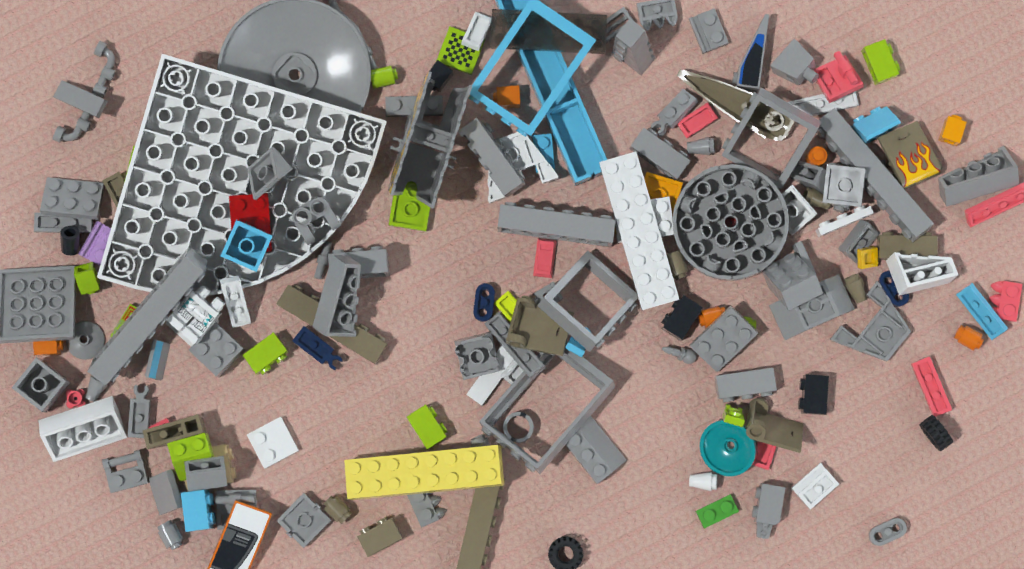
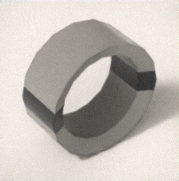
M523 412L511 413L503 424L505 436L516 443L528 440L534 429L532 419ZM520 416L529 422L530 429L524 438H513L508 433L507 424L513 417Z

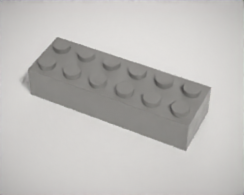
M505 202V205H500L498 232L605 247L612 246L616 220L612 219V216L600 215V218L593 217L592 213L586 212L576 215L571 210L554 212V208L543 207V210L535 209L536 206L533 205L518 207L516 203Z

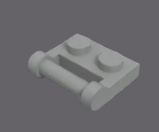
M136 450L132 454L110 460L109 458L102 459L110 493L149 483L141 450ZM137 461L138 466L112 472L111 467Z

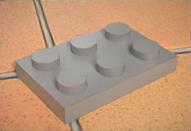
M47 177L40 213L43 215L98 220L105 188L104 183Z
M730 305L690 344V347L718 372L758 334V331Z

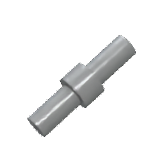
M325 241L321 255H318L316 262L318 265L314 275L316 279L321 280L324 268L328 265L331 242Z

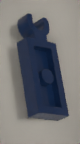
M305 326L292 340L322 365L328 361L329 367L333 370L337 369L333 366L334 360L337 359L343 362L340 356L332 355L334 349Z

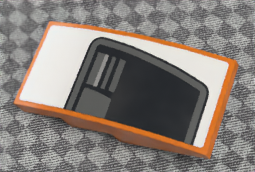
M235 500L207 569H250L272 513Z

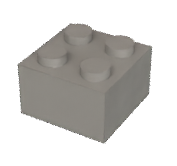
M215 322L198 344H193L189 351L219 378L245 349Z
M36 357L13 385L12 389L41 412L47 413L71 382L42 359Z

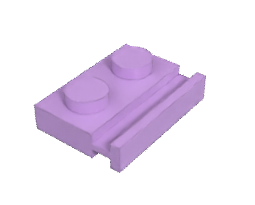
M97 221L78 254L100 266L111 228Z

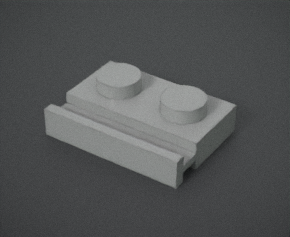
M715 8L689 18L702 54L728 45L729 42Z

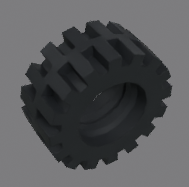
M931 415L919 424L923 433L940 452L953 443V439L948 434V431L935 416Z

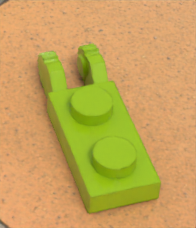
M726 404L722 415L723 421L743 427L745 422L744 415L742 414L743 409L740 407L733 408L730 404Z

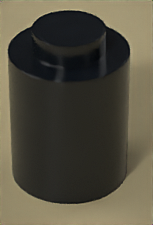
M75 226L62 228L60 231L62 253L69 256L78 254L80 251L79 229Z

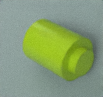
M391 65L371 70L373 89L396 84L395 80L398 79L396 68L392 69Z

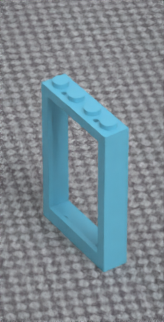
M529 0L472 84L469 99L476 104L481 102L486 105L485 110L492 115L495 113L501 115V121L508 126L511 124L517 126L518 129L516 131L526 137L527 134L532 136L596 39L541 1ZM533 10L577 40L583 47L530 125H528L478 90Z

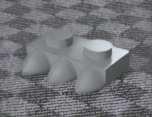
M652 0L636 4L639 22L645 30L649 31L652 21L661 29L665 19H667L670 25L675 26L678 18L675 0Z
M431 493L407 495L421 528L441 519L447 511L445 508H434L440 502V496H429Z

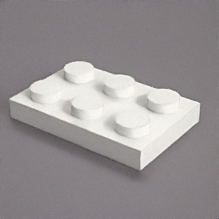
M670 198L650 199L661 237L674 235ZM615 222L617 243H622L617 223Z

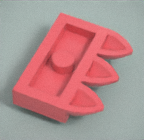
M998 281L991 284L992 289L1000 293L988 298L994 305L998 306L992 307L1001 320L1016 322L1022 284L1008 281Z

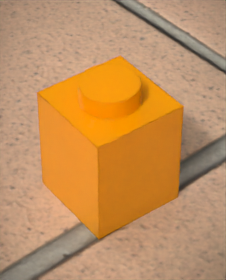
M957 115L948 116L944 120L938 141L953 146L959 145L967 122Z

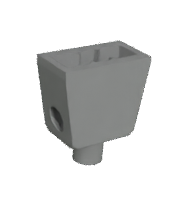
M795 39L790 42L770 65L774 74L796 85H800L805 79L813 84L819 77V74L814 71L816 67L814 58Z

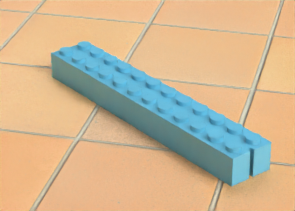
M495 0L508 31L512 27V15L517 12L521 13L529 0ZM532 10L526 19L525 25L518 30L512 42L538 102L542 107L568 68L547 20ZM516 15L513 18V22L516 21L519 15ZM571 77L546 113L545 118L572 181L576 186L591 180V175L594 178L602 175L599 162L605 161L607 158Z

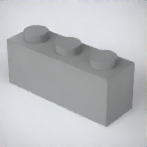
M643 128L631 144L630 150L637 152V155L671 179L677 181L690 163L689 156L681 150L678 152L672 148L673 144L668 140L664 139L662 141L657 137L658 134L654 130Z
M773 368L714 377L718 400L723 399V403L734 401V397L742 396V400L752 399L754 394H761V397L772 396V392L777 391Z

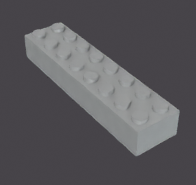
M189 246L97 353L87 372L105 386L109 381L114 382L119 376L122 367L126 368L131 362L134 353L138 354L141 351L146 338L150 340L156 333L157 327L165 323L171 312L170 310L174 312L178 308L183 298L182 296L187 297L193 290L192 287L195 281L199 283L207 270V260Z

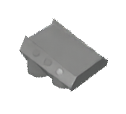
M492 332L454 341L456 346L455 353L459 359L463 380L500 371Z

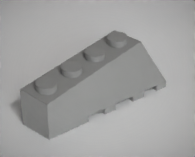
M1002 146L998 148V152L994 154L988 153L984 155V159L978 162L974 160L969 162L964 169L957 168L939 177L940 197L946 206H950L1019 185L1018 166L1006 148Z
M332 255L312 326L324 336L356 337L354 327L355 322H357V314L355 312L359 301L357 289L360 286L361 264L349 256Z

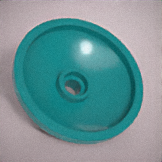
M718 420L704 430L700 439V452L706 465L714 472L723 476H737L747 471L753 464L756 457L755 440L747 436L744 425L740 427L726 423L723 420ZM730 442H733L735 446L732 447Z

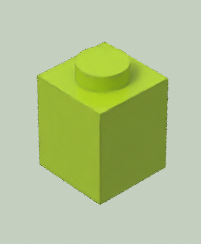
M93 262L74 267V277L81 295L93 294L100 290V280L97 278L98 274Z

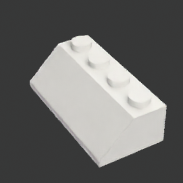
M112 396L38 420L40 437L53 462L127 438L119 409Z

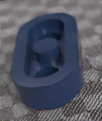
M890 271L883 272L879 276L878 282L881 284L885 294L888 295L894 306L901 307L905 305L909 300V293L901 295L900 301L896 300L895 295L898 294L891 273ZM885 278H890L891 284H886Z
M481 284L476 289L473 314L476 320L480 322L488 321L493 314L495 290L490 284ZM484 290L489 292L487 297L482 296ZM481 309H485L487 311V314L485 316H481L479 314Z

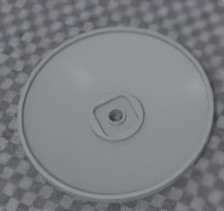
M270 0L251 9L229 31L221 47L217 65L218 71L361 113L366 103L371 82L370 60L359 32L340 12L316 0ZM297 69L300 72L298 80L290 78L289 73L291 70Z

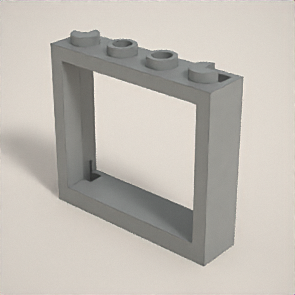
M760 88L759 92H754L749 99V102L752 103L749 109L745 107L740 115L742 121L740 124L736 122L731 130V133H733L732 138H727L722 148L725 150L722 156L737 165L748 166L763 173L777 188L782 189L817 132L821 121L767 90ZM759 102L766 104L808 128L780 176L732 149Z
M587 251L543 297L537 306L590 352L595 346L599 348L605 341L603 337L605 335L609 337L616 329L614 327L616 322L619 325L627 317L625 315L627 310L631 313L638 305L635 302L638 299V295L592 253ZM584 267L588 268L626 302L596 336L554 301L557 295Z

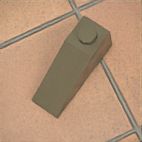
M199 414L142 430L147 449L168 446L167 443L207 433L203 417Z

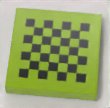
M449 26L437 60L447 67L472 75L485 39L480 50L476 51L461 45L466 32Z

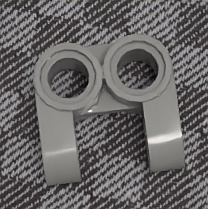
M314 197L297 207L292 213V219L307 245L316 241L307 225L321 216L326 218L333 231L341 226L328 202L323 197ZM318 201L324 204V209L320 212L313 209L314 203ZM300 211H304L308 215L307 219L303 222L298 221L296 218L297 213Z

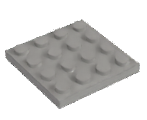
M75 266L0 270V344L75 339Z

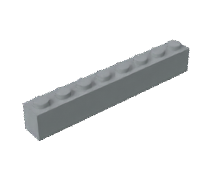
M833 108L819 119L821 124L816 132L817 135L827 141L829 149L839 155L840 161L844 166L866 168L865 191L870 196H874L877 200V205L890 215L889 218L892 223L902 229L901 232L904 237L914 242L929 231L934 223L839 112Z

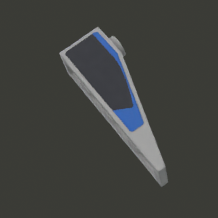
M765 14L737 72L733 73L732 83L735 84V87L751 92H758L760 88L769 14Z

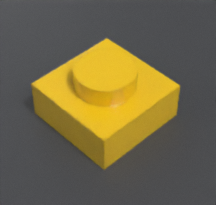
M877 247L857 249L858 268L865 269L878 266Z

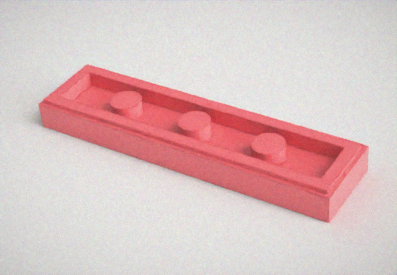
M1024 182L964 210L967 224L970 228L1023 203Z

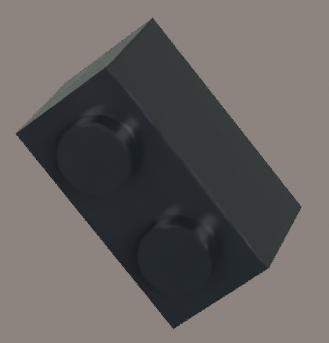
M684 295L671 306L674 308L671 315L667 313L661 322L664 324L662 329L680 341L684 338L703 308Z
M805 374L803 379L800 378L799 390H802V398L798 400V409H801V414L827 415L829 376Z

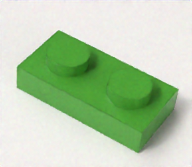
M731 494L695 512L705 529L738 513L739 510Z

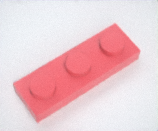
M930 356L912 363L911 366L932 415L936 417L951 411V405Z

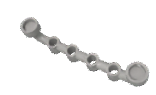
M99 41L94 55L99 57L105 55L107 63L93 88L92 94L103 98L108 89L104 85L107 79L112 81L116 72L113 70L115 56L107 48V43ZM83 111L71 134L65 133L66 129L58 126L52 139L59 143L62 140L73 141L77 139L82 131H88L91 124L88 121L90 114Z

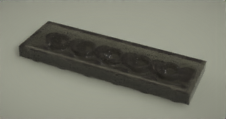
M492 9L490 48L497 49L522 12L521 10ZM531 11L506 49L578 53L583 45L536 12ZM557 12L596 39L588 53L605 54L607 15Z

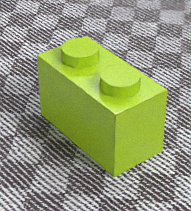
M885 39L865 46L861 50L875 86L894 79L899 75V64L897 61H894L892 47Z
M273 332L242 356L257 375L260 373L264 375L272 369L270 366L273 363L277 362L279 364L287 358L286 354L289 351Z
M425 404L408 415L407 419L426 449L429 450L446 439L445 434L448 431L442 422L438 424L435 417L438 415L433 407L428 408Z

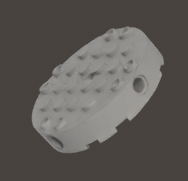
M737 164L711 167L692 178L681 191L673 212L674 237L684 258L702 274L724 281L747 279L765 270L776 260L782 251L789 228L786 202L776 185L763 173L748 166ZM727 218H734L736 225L734 227H727L725 225Z

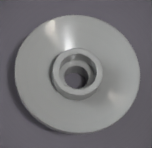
M89 321L76 323L75 339L66 340L69 352L76 358L84 360L94 358L105 343L104 333L101 328ZM83 336L87 337L86 343L81 342Z

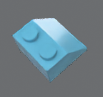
M879 106L870 111L871 115L867 117L861 115L854 119V124L851 128L865 144H868L894 130L901 122L887 106L882 109Z

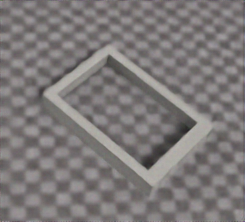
M566 348L563 356L558 357L601 390L539 462L494 427L495 423L536 377L531 380L523 371L479 421L483 433L488 437L491 435L497 439L495 442L503 449L507 447L511 450L510 454L516 460L522 459L526 462L525 466L531 472L537 471L539 474L542 473L615 388L614 381L584 357H580ZM543 352L537 355L545 366L555 356Z

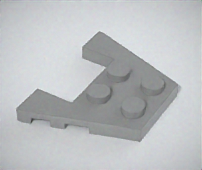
M877 281L867 292L866 296L880 306V310L857 338L841 325L830 340L880 360L888 361L910 334L911 330L891 303L888 295L885 294L881 284Z

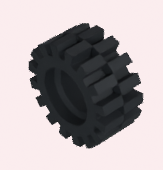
M560 537L552 542L549 547V561L556 569H576L582 562L583 549L575 539ZM565 546L570 547L573 551V558L568 562H563L558 557V551Z

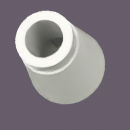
M710 472L690 475L689 486L708 491L717 490V474Z

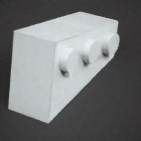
M894 252L886 260L899 296L948 284L958 276L951 257L917 256V254L902 255Z

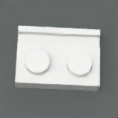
M819 463L791 489L811 510L836 488L839 483Z

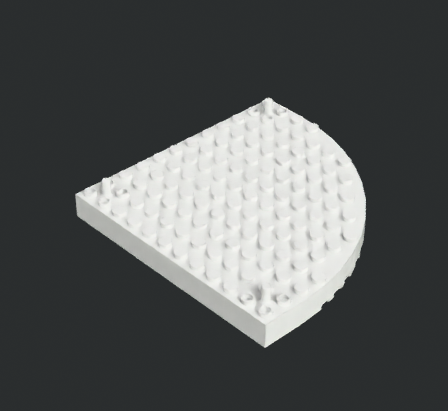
M162 54L97 278L151 292L189 246L207 260L205 276L199 283L195 281L192 291H196L202 285H205L211 290L209 295L223 293L220 284L221 279L239 275L243 289L282 274L307 258L335 232L330 227L326 218L321 216L307 225L316 239L315 242L307 245L292 219L293 211L314 197H323L328 202L339 223L342 224L356 204L368 181L387 121ZM274 147L289 165L293 166L295 164L298 167L299 175L296 178L284 176L266 192L268 193L271 235H273L272 251L265 252L259 268L255 272L221 257V253L231 233L229 196L252 194L247 168L267 150ZM318 201L314 203L313 209L317 212L324 209L323 202ZM300 211L297 213L296 218L298 221L303 222L307 219L308 215L306 212Z

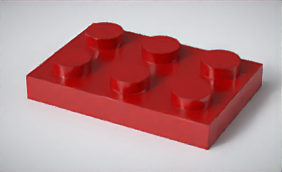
M264 193L257 200L253 199L252 194L229 196L231 231L236 220H239L271 234L268 193ZM272 239L266 252L272 251Z

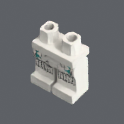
M202 285L196 291H192L166 320L178 331H182L181 334L193 344H198L221 316L222 313L220 311L225 305V302L219 297H216L210 304L206 298L211 293V290L205 285Z

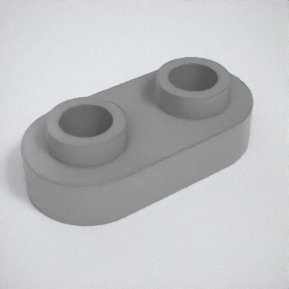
M893 518L877 525L869 531V540L874 545L882 546L898 539L906 533V523L902 519ZM894 524L899 526V530L896 532L892 528ZM877 532L881 533L879 540L875 538Z

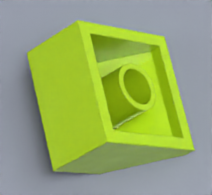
M208 433L167 443L170 457L180 482L186 480L184 461L214 457Z

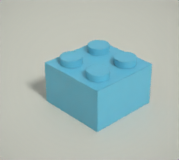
M236 220L221 253V257L257 272L273 235Z
M209 490L181 493L185 532L213 529L214 524H216V514L212 513L211 505H214L213 493H209Z

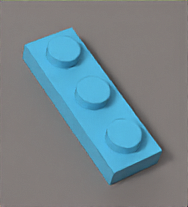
M973 283L956 294L991 340L1008 329Z

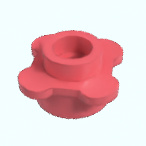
M78 389V391L67 390L66 406L71 409L76 406L85 405V391L83 389Z

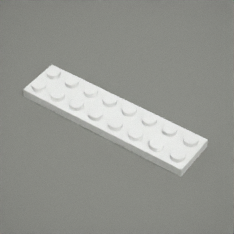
M637 152L599 162L641 309L645 310L679 300Z

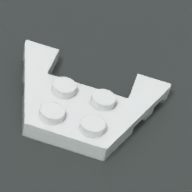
M516 132L500 138L504 145L502 150L505 154L509 153L515 161L513 166L516 170L520 169L523 171L536 166L543 184L559 178V175L528 135L525 137ZM488 170V202L491 204L506 197L489 176L490 172Z

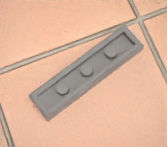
M500 312L484 323L531 380L546 369L545 365L532 350L513 347L506 343L510 324Z

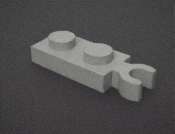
M682 89L657 115L660 120L652 123L651 129L655 131L660 127L661 129L658 131V134L662 137L666 133L668 126L673 129L698 103L697 99L685 89Z
M135 385L133 388L136 399L130 398L128 437L144 438L142 430L149 429L151 400L145 399L149 393L148 386H145L143 393H139L138 385Z

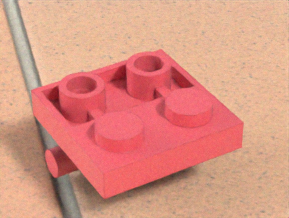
M840 51L834 53L835 60L814 69L819 74L816 82L829 103L864 87V83L846 55L843 56Z

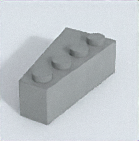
M631 18L615 36L612 53L617 61L620 63L625 62L638 74L642 75L655 60V56L652 55L653 50L650 49L651 45L648 42L649 39L646 31Z
M475 118L458 130V133L461 137L464 136L468 139V147L475 155L478 154L479 162L486 170H489V176L505 197H509L526 185L524 182L525 176L520 169H515L513 166L515 161L511 155L504 153L502 150L504 145L500 139H495L491 134L494 131L489 123H484Z

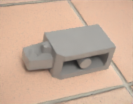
M763 483L760 484V487H756L755 498L758 499L757 506H753L752 517L755 518L754 522H756V537L769 539L772 526L780 522L785 487Z

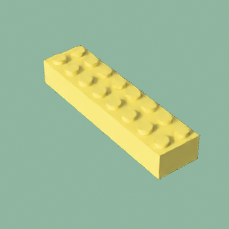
M499 445L344 460L347 499L349 500L504 486L502 451Z

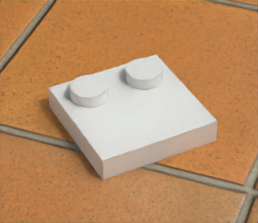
M282 417L247 434L264 469L299 451Z

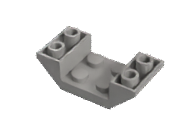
M839 274L819 282L823 294L789 311L780 300L769 305L784 340L855 309Z

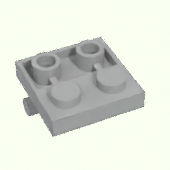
M256 490L217 491V496H215V504H217V530L224 528L235 500L257 507Z

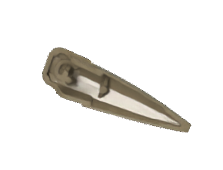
M681 69L677 74L693 90L738 123L742 121L740 115L744 108L749 109L752 104L749 102L753 94L751 92ZM759 102L746 127L751 128V130L764 138L783 141L788 138L796 122L766 104Z

